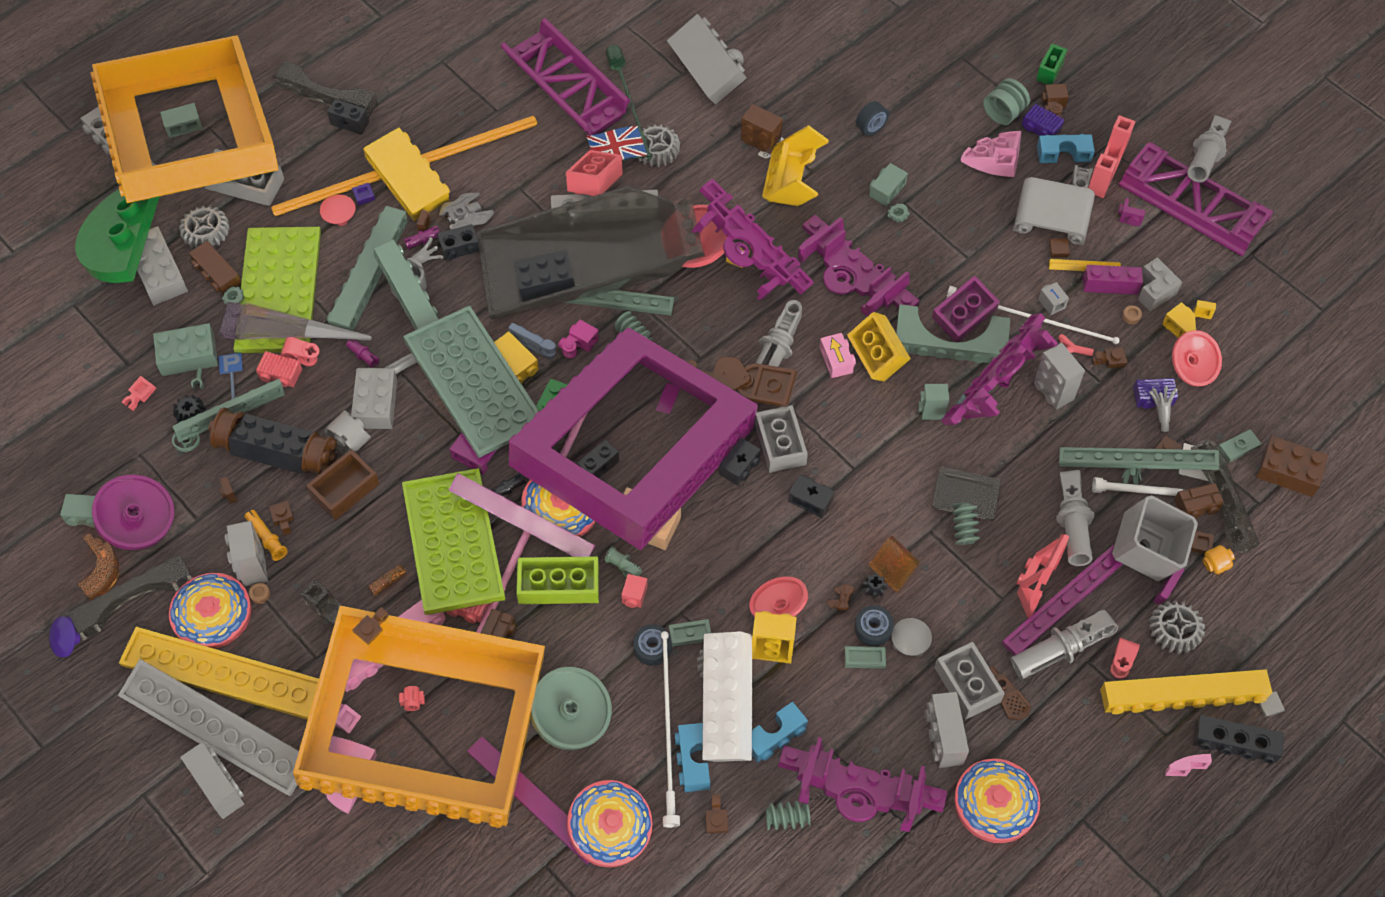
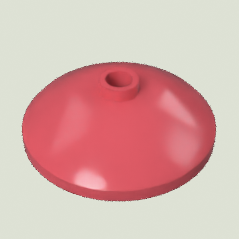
M1190 331L1181 335L1176 341L1172 352V362L1177 375L1185 383L1200 387L1212 383L1217 378L1222 366V355L1217 342L1209 334L1202 331Z
M794 577L772 579L761 585L754 592L750 599V611L754 618L755 612L768 611L777 615L786 613L795 617L806 605L808 590L801 580Z

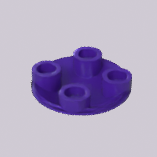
M58 617L51 625L49 643L56 656L68 657L73 651L75 644L80 642V634L76 632L71 617Z

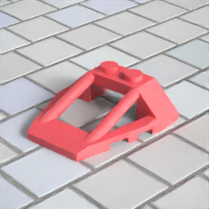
M1061 534L1060 538L1036 552L1033 559L1029 557L1024 567L1027 571L1025 574L1021 573L1016 583L1020 585L1017 594L1028 618L1033 615L1043 593V591L1039 590L1041 585L1047 584L1052 571H1055L1063 556L1069 536L1066 534ZM1040 564L1045 566L1043 569L1036 572ZM1038 581L1035 590L1028 588L1030 585Z

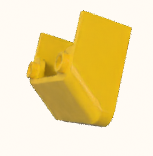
M808 125L778 142L771 153L762 194L763 198L769 202L799 206L818 196L815 190L801 180L804 166L814 161L816 149L827 144L829 140Z

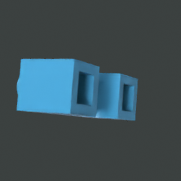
M1092 135L1039 136L1037 143L1039 163H1057L1060 152L1070 153L1074 162H1091L1094 155Z
M793 701L776 713L775 721L781 728L777 733H767L760 725L752 730V757L757 763L762 759L766 761L774 754L773 751L787 746L790 743V739L794 736H801L807 730L808 720Z
M703 723L678 725V733L674 734L675 744L680 745V752L677 753V763L682 765V773H679L680 786L684 785L685 792L710 790L708 763H696L690 757L695 751L703 750Z

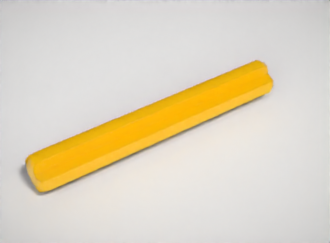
M1049 260L1050 270L1085 271L1087 265L1121 266L1120 262Z

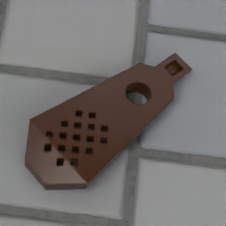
M994 666L990 667L989 669L997 682L1005 683V686L1001 687L1005 694L1000 704L1007 718L1022 720L1029 716L1031 708L1029 702L1004 674H998Z

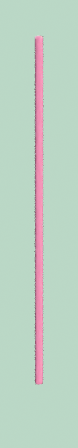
M586 414L572 427L560 452L564 457H567ZM523 531L501 578L504 591L518 563V558H520L531 535L526 531ZM499 601L489 604L476 633H481L491 609L496 610Z

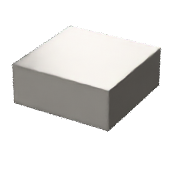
M1276 691L1272 692L1265 702L1258 703L1264 717L1281 713L1285 710Z

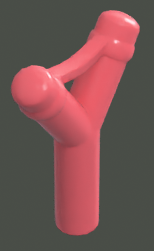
M1063 334L1059 335L1060 343L1067 346L1066 348L1070 353L1093 355L1094 349L1077 346Z

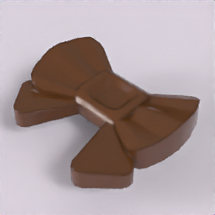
M844 584L834 588V591L840 595L839 600L827 601L831 609H849L850 595L855 590L853 586Z

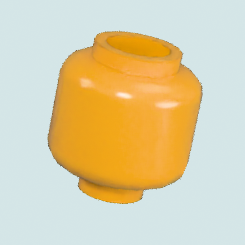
M1219 545L1205 552L1203 563L1208 572L1220 574L1232 568V560L1235 557L1231 549H1226L1224 546Z

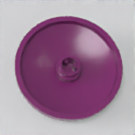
M123 475L108 481L97 492L92 505V520L99 535L109 544L126 550H141L157 544L169 532L174 518V505L168 491L157 481L142 475Z

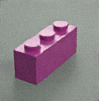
M1087 265L1083 274V292L1138 295L1143 283L1142 267Z

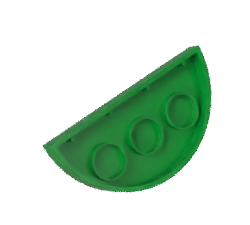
M118 189L104 199L89 214L78 232L75 251L78 260L92 277L109 283L134 281L160 196L127 203L125 196L121 197L120 190Z

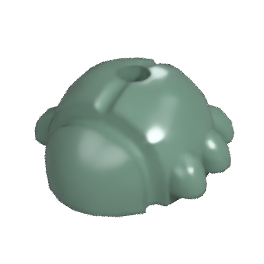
M896 204V206L890 207L891 209L888 210L887 214L893 221L903 222L908 218L910 212H908L906 205Z
M234 286L229 288L222 297L224 304H228L231 307L242 303L244 299L243 289L240 290L239 287L235 288Z

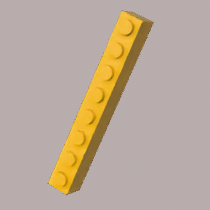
M1267 669L1104 682L1100 689L1105 713L1112 712V714H1121L1124 711L1139 713L1146 709L1161 711L1171 707L1178 710L1185 708V706L1201 708L1210 704L1214 706H1223L1226 703L1241 705L1248 701L1263 703L1272 694Z

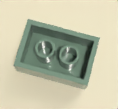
M210 323L153 333L156 365L162 376L194 371L198 367L204 369L218 366L215 335Z

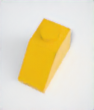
M1181 302L1166 314L1162 325L1179 338L1186 332L1196 331L1195 314Z

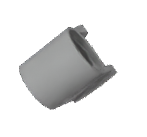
M1075 165L1071 185L1088 188L1093 168L1085 169Z

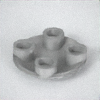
M906 618L899 621L894 626L891 635L894 649L909 656H922L932 642V634L929 627L921 620L915 618Z

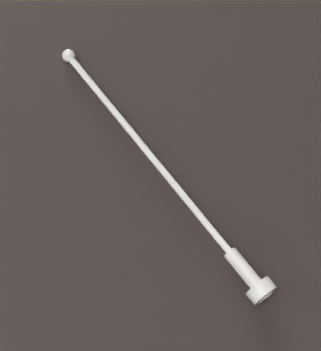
M949 287L946 299L957 290V287ZM1000 305L998 306V309L1004 310L1028 318L1031 316V314L1024 313ZM1045 319L1043 321L1049 324H1053L1056 326H1060L1063 328H1067L1070 330L1112 341L1113 344H1118L1120 341L1118 337H1108L1105 335H1101L1098 333H1094L1091 331H1087L1084 329H1080L1049 319Z
M664 631L661 633V638L663 639L668 791L666 792L667 816H663V827L672 828L680 826V816L675 815V792L672 791L667 638L669 634Z

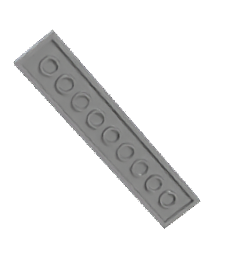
M139 659L118 694L119 697L199 744L203 742L206 748L211 746L216 754L286 795L291 796L297 787L293 771L299 750L144 660Z

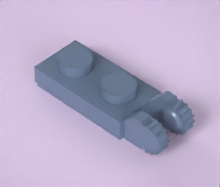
M514 323L509 326V332L525 348L545 358L552 359L556 356V344L551 340H544L539 335L533 334L524 327Z

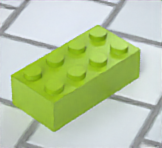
M598 557L518 558V603H599Z

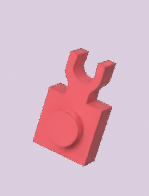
M140 376L129 388L131 395L125 397L122 403L127 406L132 402L128 407L134 411L140 400L145 402L156 390V387Z

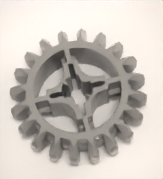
M654 124L653 127L647 125L646 129L641 128L640 134L644 145L647 147L648 157L638 158L639 162L643 161L644 165L649 163L651 167L657 165L658 168L660 164L666 166L667 162L672 163L680 151L679 137L675 134L674 129L670 130L669 126L664 128L662 124L660 126Z
M203 205L200 209L196 207L194 211L189 210V214H184V219H181L179 229L184 242L191 248H197L206 241L214 248V245L220 246V241H225L230 226L223 211H220L217 207L213 209L211 205L208 208Z
M1176 600L1172 604L1167 601L1164 605H1159L1152 613L1149 620L1151 623L1149 630L1152 631L1151 637L1157 638L1155 644L1161 643L1162 649L1165 647L1169 648V653L1173 650H1176L1177 654H1180L1182 650L1188 653L1190 649L1194 650L1201 643V639L1205 634L1203 631L1205 624L1201 623L1203 617H1197L1199 612L1198 610L1193 612L1191 610L1192 605L1186 607L1185 602H1181L1178 605ZM1172 615L1171 620L1162 622L1164 617ZM1192 632L1189 638L1182 639L1183 634Z

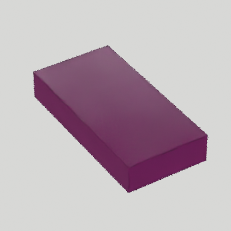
M1184 568L1167 577L1153 602L1161 605L1168 599L1184 572Z

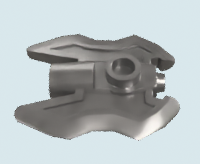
M476 192L461 194L458 199L452 202H444L439 214L441 217L448 215L447 221L452 223L449 229L452 230L470 224L473 226L484 224L492 217L494 211L481 212L480 204L477 201L474 202L480 197V193Z

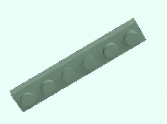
M279 379L268 382L266 385L172 426L178 442L208 430L211 420L215 419L220 408L226 407L230 412L234 413L239 411L246 413L284 396L282 383Z

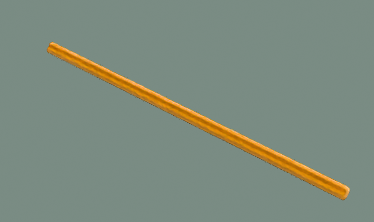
M534 116L421 154V157H425L430 163L537 125V120ZM372 171L271 207L274 216H278L327 199L330 196L350 191L354 187L366 183L370 184L382 179L376 171Z

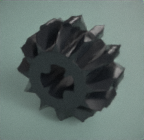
M185 395L184 399L178 398V403L173 404V416L176 418L177 423L206 411L202 399L196 398L194 395L190 398Z

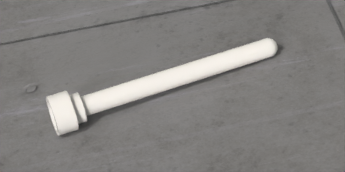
M1094 477L1092 482L1093 493L1114 490L1176 496L1179 491L1185 490L1111 483L1098 477Z

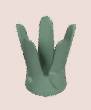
M1125 468L1122 478L1124 477L1123 484H1127L1131 474L1134 485H1138V473L1142 481L1141 468Z

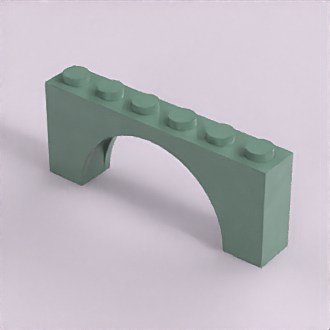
M899 305L896 334L907 353L918 354L919 356L951 358L958 361L967 360L975 363H990L992 358L1000 354L999 350L1009 341L1010 318L992 316L988 328L979 337L967 342H948L935 337L926 330L920 321L918 307Z

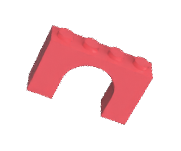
M1118 116L1104 154L1101 153L1088 187L1094 191L1095 196L1104 199L1125 153L1136 121Z

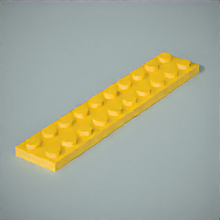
M139 627L135 628L119 661L121 666L134 669L139 659L185 685L307 720L319 679Z

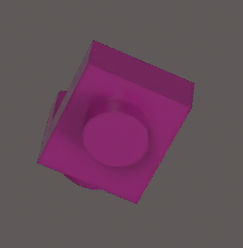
M1125 198L1124 204H1120L1118 214L1120 215L1119 222L1141 226L1145 210L1128 207L1129 199Z

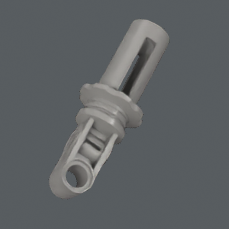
M1215 115L1209 131L1204 132L1199 138L1195 139L1193 143L1195 157L1188 169V176L1191 180L1195 182L1206 181L1211 173L1214 162L1220 161L1225 156L1227 150L1224 135L1228 131L1231 120Z
M796 300L787 302L775 324V328L770 329L768 336L760 338L759 344L762 346V351L756 363L766 365L770 355L773 354L768 365L779 367L782 359H788L792 355L790 346L793 343V336L802 316V305Z
M1080 470L1060 472L1064 500L1060 504V511L1056 516L1057 523L1065 528L1066 535L1069 536L1067 542L1068 562L1074 566H1084L1093 559L1088 525L1094 519V512L1088 508V502L1082 498Z
M1106 610L1098 611L1073 626L1065 627V630L1061 632L1056 627L1052 628L1050 638L1011 657L1010 662L1021 680L1062 659L1072 663L1074 653H1080L1084 648L1112 636L1117 631L1118 625Z

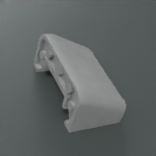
M1034 177L1027 178L1022 186L1013 231L1024 234L1030 232L1032 227L1035 226L1068 233L1067 238L1071 243L1084 245L1095 193L1089 188Z

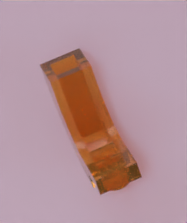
M89 533L83 539L97 556V565L94 571L78 583V585L95 606L113 590L119 576V561L108 542L103 544L98 537L94 539Z

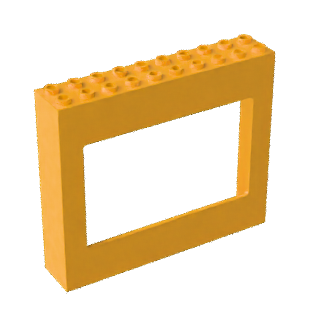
M238 35L92 64L94 72L90 73L108 147L110 148L109 152L118 185H121L119 186L121 197L125 196L127 203L279 170L273 141ZM217 80L238 148L152 166L134 97L180 86Z
M340 606L293 771L299 788L308 791L312 790V788L319 789L320 792L332 795L333 792L339 793L342 797L348 799L360 797L363 798V801L369 803L380 801L389 807H396V805L405 806V809L410 811L426 810V813L430 815L446 814L448 818L456 820L460 819V817L466 818L469 822L480 824L481 821L487 822L490 826L496 828L507 826L530 724L536 687L544 661L545 646L390 615L380 625L383 631L368 646L352 630L366 615L372 619L375 612ZM353 660L368 661L514 690V700L495 782L490 784L329 752Z

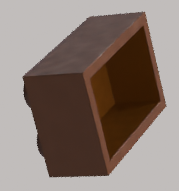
M1271 436L1265 446L1256 478L1313 497L1320 487L1328 454Z
M351 449L309 482L306 487L310 497L334 520H337L380 483L377 473Z

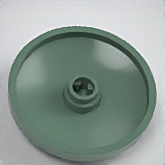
M562 667L549 672L537 683L530 718L537 733L550 745L563 750H580L595 743L607 730L612 715L611 700L607 689L595 675L577 667Z

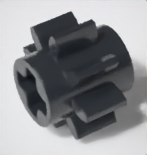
M877 573L871 577L867 575L866 581L862 584L863 588H867L865 595L869 594L873 599L879 595L883 597V590H887L888 584L883 583L885 577H881Z

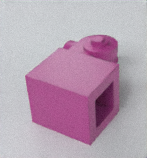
M579 320L576 325L574 324L570 328L569 336L567 338L563 337L560 340L558 347L563 350V355L568 359L574 358L577 355L576 347H580L589 353L599 340V331L588 323Z

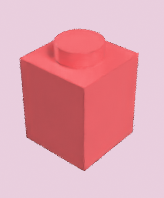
M631 574L627 575L621 595L623 604L630 608L642 607L648 587L647 578Z

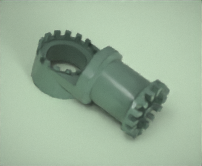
M613 546L608 550L609 554H606L604 562H610L619 567V570L626 578L628 574L640 576L642 569L639 566L637 567V564L634 565L635 563L629 562L630 555L620 553Z

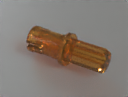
M398 565L388 573H383L379 579L368 585L369 590L376 596L388 586L391 587L393 582L405 575L406 570L402 565Z

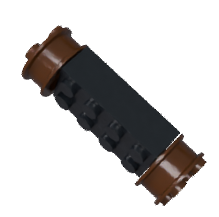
M226 407L220 408L215 419L211 420L209 424V431H211L210 445L215 449L219 447L226 448L230 455L299 474L311 471L318 475L337 461L338 454L335 453L337 439L334 436L326 438L320 436L319 432H312L244 414L241 411L237 413L230 412Z

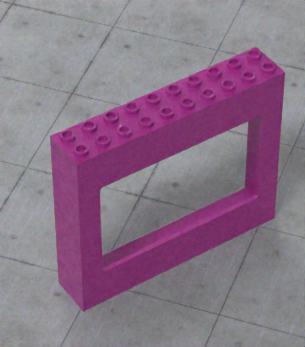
M628 327L623 332H620L612 343H608L605 350L597 354L589 365L584 366L581 373L577 377L574 376L565 388H562L554 399H550L541 411H538L529 423H525L522 429L510 438L508 442L509 466L641 551L719 467L741 438L745 439L754 429L758 405ZM637 363H640L708 404L711 408L627 495H624L559 454L552 447Z

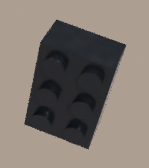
M567 250L513 261L522 303L576 291Z

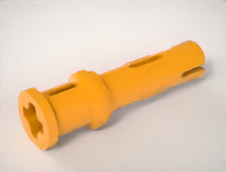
M251 510L252 515L250 512H247L245 519L252 522L258 536L262 540L264 549H268L271 553V558L274 561L284 558L288 552L287 548L279 542V537L270 532L255 510Z

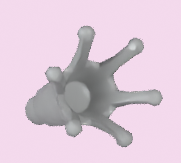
M430 237L427 244L410 258L422 264L428 260L443 259L444 257L443 255L430 256V254L438 250V247L434 246L427 251L433 240Z
M1164 387V398L1163 393L1160 392L1158 395L1155 388L1149 392L1157 405L1162 432L1169 431L1171 404L1177 388H1174L1169 398H1167L1168 387Z

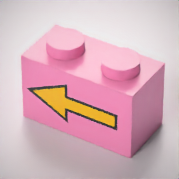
M842 333L821 338L819 348L831 378L853 373V367L856 364L853 354H850L848 340L844 339Z

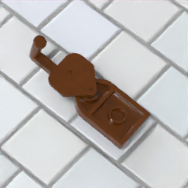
M721 357L718 359L714 372L701 370L732 390L738 389L742 396L751 401L788 407L797 376V371L794 369L755 363L743 367L739 359L732 357ZM694 360L687 362L697 368V363Z

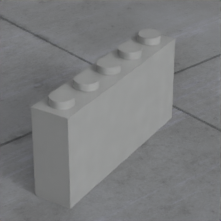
M697 14L671 36L667 42L707 97L714 104H717L747 77L743 73L745 71L740 63L736 64L735 60L737 58L734 54L726 50L728 46L722 39L719 41V34L714 28L710 29L711 23L706 17L701 18Z

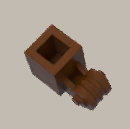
M1066 84L1045 85L1044 92H1041V102H1044L1046 110L1061 117L1063 108H1066L1069 98Z

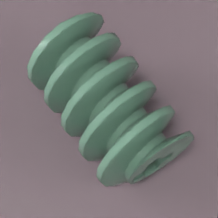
M630 311L625 312L616 320L614 327L617 332H623L629 327L652 341V337H649V330L645 331L646 327L641 326V322L636 321L637 318L632 316Z
M971 503L953 504L952 507L956 508L953 511V515L958 516L953 519V522L958 524L954 526V530L958 531L955 534V538L960 539L955 544L969 545L975 543V541L980 539V537L974 536V533L979 532V529L973 528L974 525L979 524V521L973 520L978 514L972 512V510L977 509V506L971 505Z
M795 801L792 808L790 802H786L785 808H783L781 802H778L775 809L773 803H769L768 809H766L767 830H770L771 824L778 830L781 823L784 830L787 829L788 823L791 824L793 829H795L797 823L800 824L801 829L804 828L805 822L810 827L808 804L802 803V807H800L798 801Z

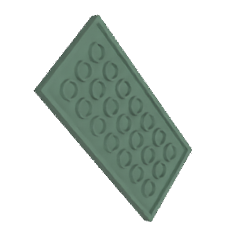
M470 306L403 336L407 347L478 458L508 444L510 438L514 434L516 435L525 423H529L538 412L533 401Z

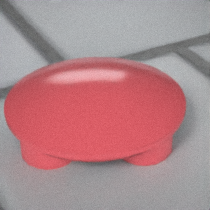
M346 195L330 196L320 206L321 218L339 226L346 225L356 210L354 201Z

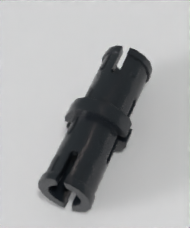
M519 472L512 478L501 481V484L492 488L491 491L501 496L509 495L512 493V490L525 484L526 480Z

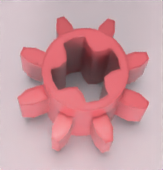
M417 686L405 687L404 693H399L400 706H404L406 711L419 710L420 704H425L423 691H420V688Z

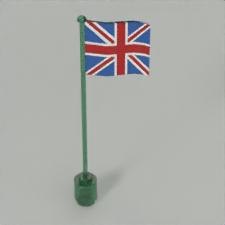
M610 45L606 49V57L610 68L619 72L626 95L631 100L629 104L637 126L618 128L591 136L586 135L590 149L622 155V161L644 157L651 159L653 154L649 151L621 70L626 64L622 49L618 45Z

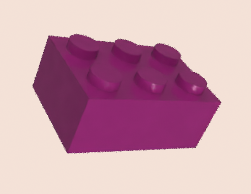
M973 276L933 310L932 318L954 342H959L995 312L1000 301L976 276Z

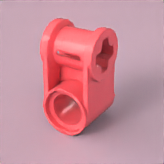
M287 337L281 356L298 360L300 364L305 366H313L317 362L319 348L314 343L305 342L295 337Z
M1120 637L1110 667L1113 677L1117 679L1127 677L1140 644Z

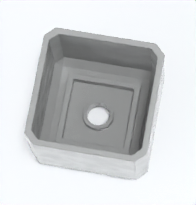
M1152 495L1148 496L1124 512L1112 554L1115 560L1159 582L1186 567L1198 523L1193 516ZM1140 542H1143L1146 547L1140 545Z

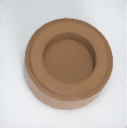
M1127 306L1122 314L1123 320L1128 324H1137L1142 317V311L1136 306Z
M256 583L250 588L249 596L254 603L262 604L270 598V590L266 584Z

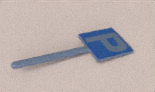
M241 352L219 356L220 375L230 373L232 399L235 398L234 373L243 371Z

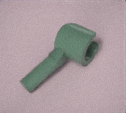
M201 367L197 368V376L191 381V386L194 390L197 384H200L201 390L205 388L201 381Z

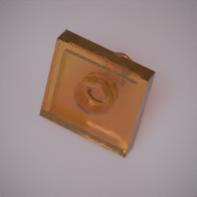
M890 536L869 566L879 576H884L885 581L898 592L903 588L921 562L894 536Z

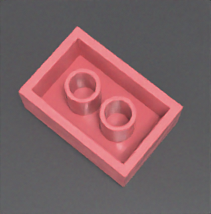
M589 150L566 171L567 191L578 195L586 194L591 197H600L623 175L622 155Z

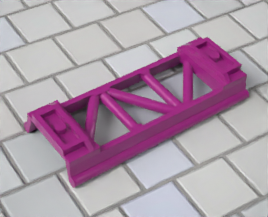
M546 18L541 20L540 30L537 34L511 49L505 42L501 44V48L589 136L602 132L622 119V115L626 113L627 105L631 100ZM555 45L566 57L541 72L547 48ZM538 55L536 65L533 70L526 63V61ZM568 63H573L582 72L549 76ZM582 80L559 95L547 84L551 82ZM590 84L583 113L578 115L564 99ZM596 87H598L607 98L591 107Z
M1147 143L1125 171L1119 186L1238 255L1243 256L1266 221H1270L1273 211L1256 201L1251 203L1209 178L1204 182L1191 180L1188 176V166L1168 156L1167 151L1155 144ZM1162 163L1177 170L1154 174ZM1186 176L1170 196L1147 184L1149 182ZM1191 181L1194 210L1176 201ZM1199 183L1217 193L1203 212L1201 209ZM1223 197L1246 209L1244 211L1208 217ZM1240 219L1231 231L1216 224L1218 222Z

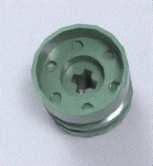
M1007 78L984 98V110L996 123L1009 125L1029 105L1030 96L1020 82Z

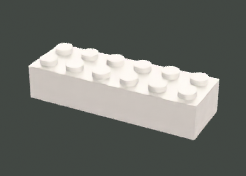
M741 631L704 634L703 760L713 762L752 761L751 634Z

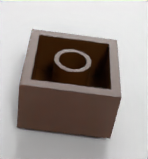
M752 104L742 117L741 141L771 155L774 146L781 141L783 118Z

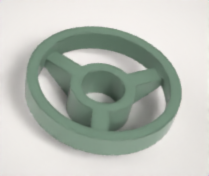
M175 433L172 437L173 446L181 452L195 449L200 442L199 434L186 439L190 440L187 443L182 441L181 445L184 448H180L175 445ZM197 438L196 443L193 446H191L193 444V441Z

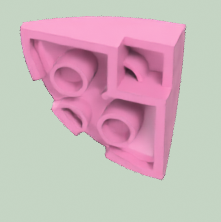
M1021 131L999 133L997 138L985 137L977 141V145L974 148L968 147L961 157V162L989 174L1015 177Z
M332 736L329 752L375 760L377 756L375 749ZM334 792L332 795L325 794L335 807L349 814L357 797L348 799Z

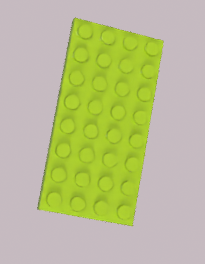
M320 227L248 228L241 283L244 299L238 308L234 342L235 353H265V351L268 353H281L287 337H295L305 342H311V338H305V331L308 321L313 320L321 237Z
M479 468L402 482L425 615L505 600L488 511L449 491L457 473L482 485Z

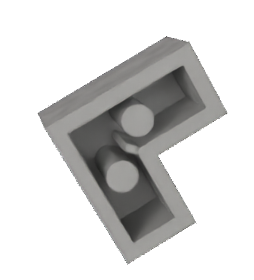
M1157 257L1143 267L1142 278L1146 286L1142 288L1138 300L1151 312L1177 295L1182 281Z

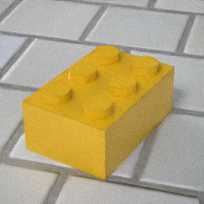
M873 312L847 334L872 379L886 381L911 359L885 315Z
M768 611L755 612L752 659L791 664L797 617L786 613L777 615Z

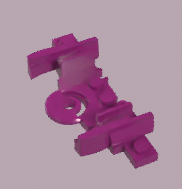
M713 178L701 187L699 191L711 203L707 207V213L695 225L692 232L700 233L708 224L713 222L717 226L715 232L718 233L722 229L723 233L727 236L723 249L725 255L732 263L741 267H748L754 264L760 270H764L759 277L765 276L770 282L762 285L757 290L759 293L758 300L769 295L777 285L784 286L789 282L801 295L814 283L799 267L800 262L796 258H790L782 250V245L775 247L772 244L775 238L770 237L757 223H753L755 220L754 215L750 213L745 215V211L739 205H736L733 209L726 207L733 199V196L727 194ZM741 239L745 241L752 249V257H748L749 248L746 244L742 242L734 243L732 240Z
M813 215L802 224V229L811 237L799 247L798 259L804 263L807 257L814 251H817L824 258L823 264L827 269L823 275V282L829 291L840 295L855 291L861 296H870L871 299L861 306V313L866 316L878 310L882 305L887 309L892 304L898 309L899 305H919L920 300L905 289L910 283V273L906 271L894 281L896 276L891 273L892 269L890 267L885 271L882 264H877L874 267L873 262L860 252V247L855 250L850 249L852 241L845 239L846 231L844 230L841 217L830 226L816 215ZM850 275L852 276V278H853V280H854L852 286L849 284V283H850V279H851V278H850ZM838 279H844V282H839Z
M1042 313L1031 315L1019 328L1021 334L1011 338L999 350L1000 354L992 358V361L982 371L980 377H976L971 382L972 385L964 392L967 398L962 404L953 405L941 419L945 425H956L963 417L965 419L992 417L1000 413L995 407L998 403L988 392L999 382L1015 374L1024 364L1025 360L1035 359L1036 355L1033 351L1049 349L1058 344L1047 330H1039L1042 327L1041 323L1046 319Z
M818 737L816 746L812 745L809 752L788 746L783 747L778 767L798 772L797 780L801 781L799 790L800 802L808 804L809 788L812 785L823 789L826 796L836 799V807L840 814L854 822L868 821L875 816L877 811L887 813L891 809L905 811L906 816L900 830L906 832L911 830L915 816L921 813L922 807L943 812L947 791L925 785V766L921 765L918 778L914 780L912 785L913 776L904 774L905 769L901 770L900 777L890 778L891 773L886 769L882 770L879 775L874 770L854 765L852 761H850L849 766H842L840 758L831 759L834 749H830V753L823 751L821 737ZM853 803H858L860 807L854 806Z

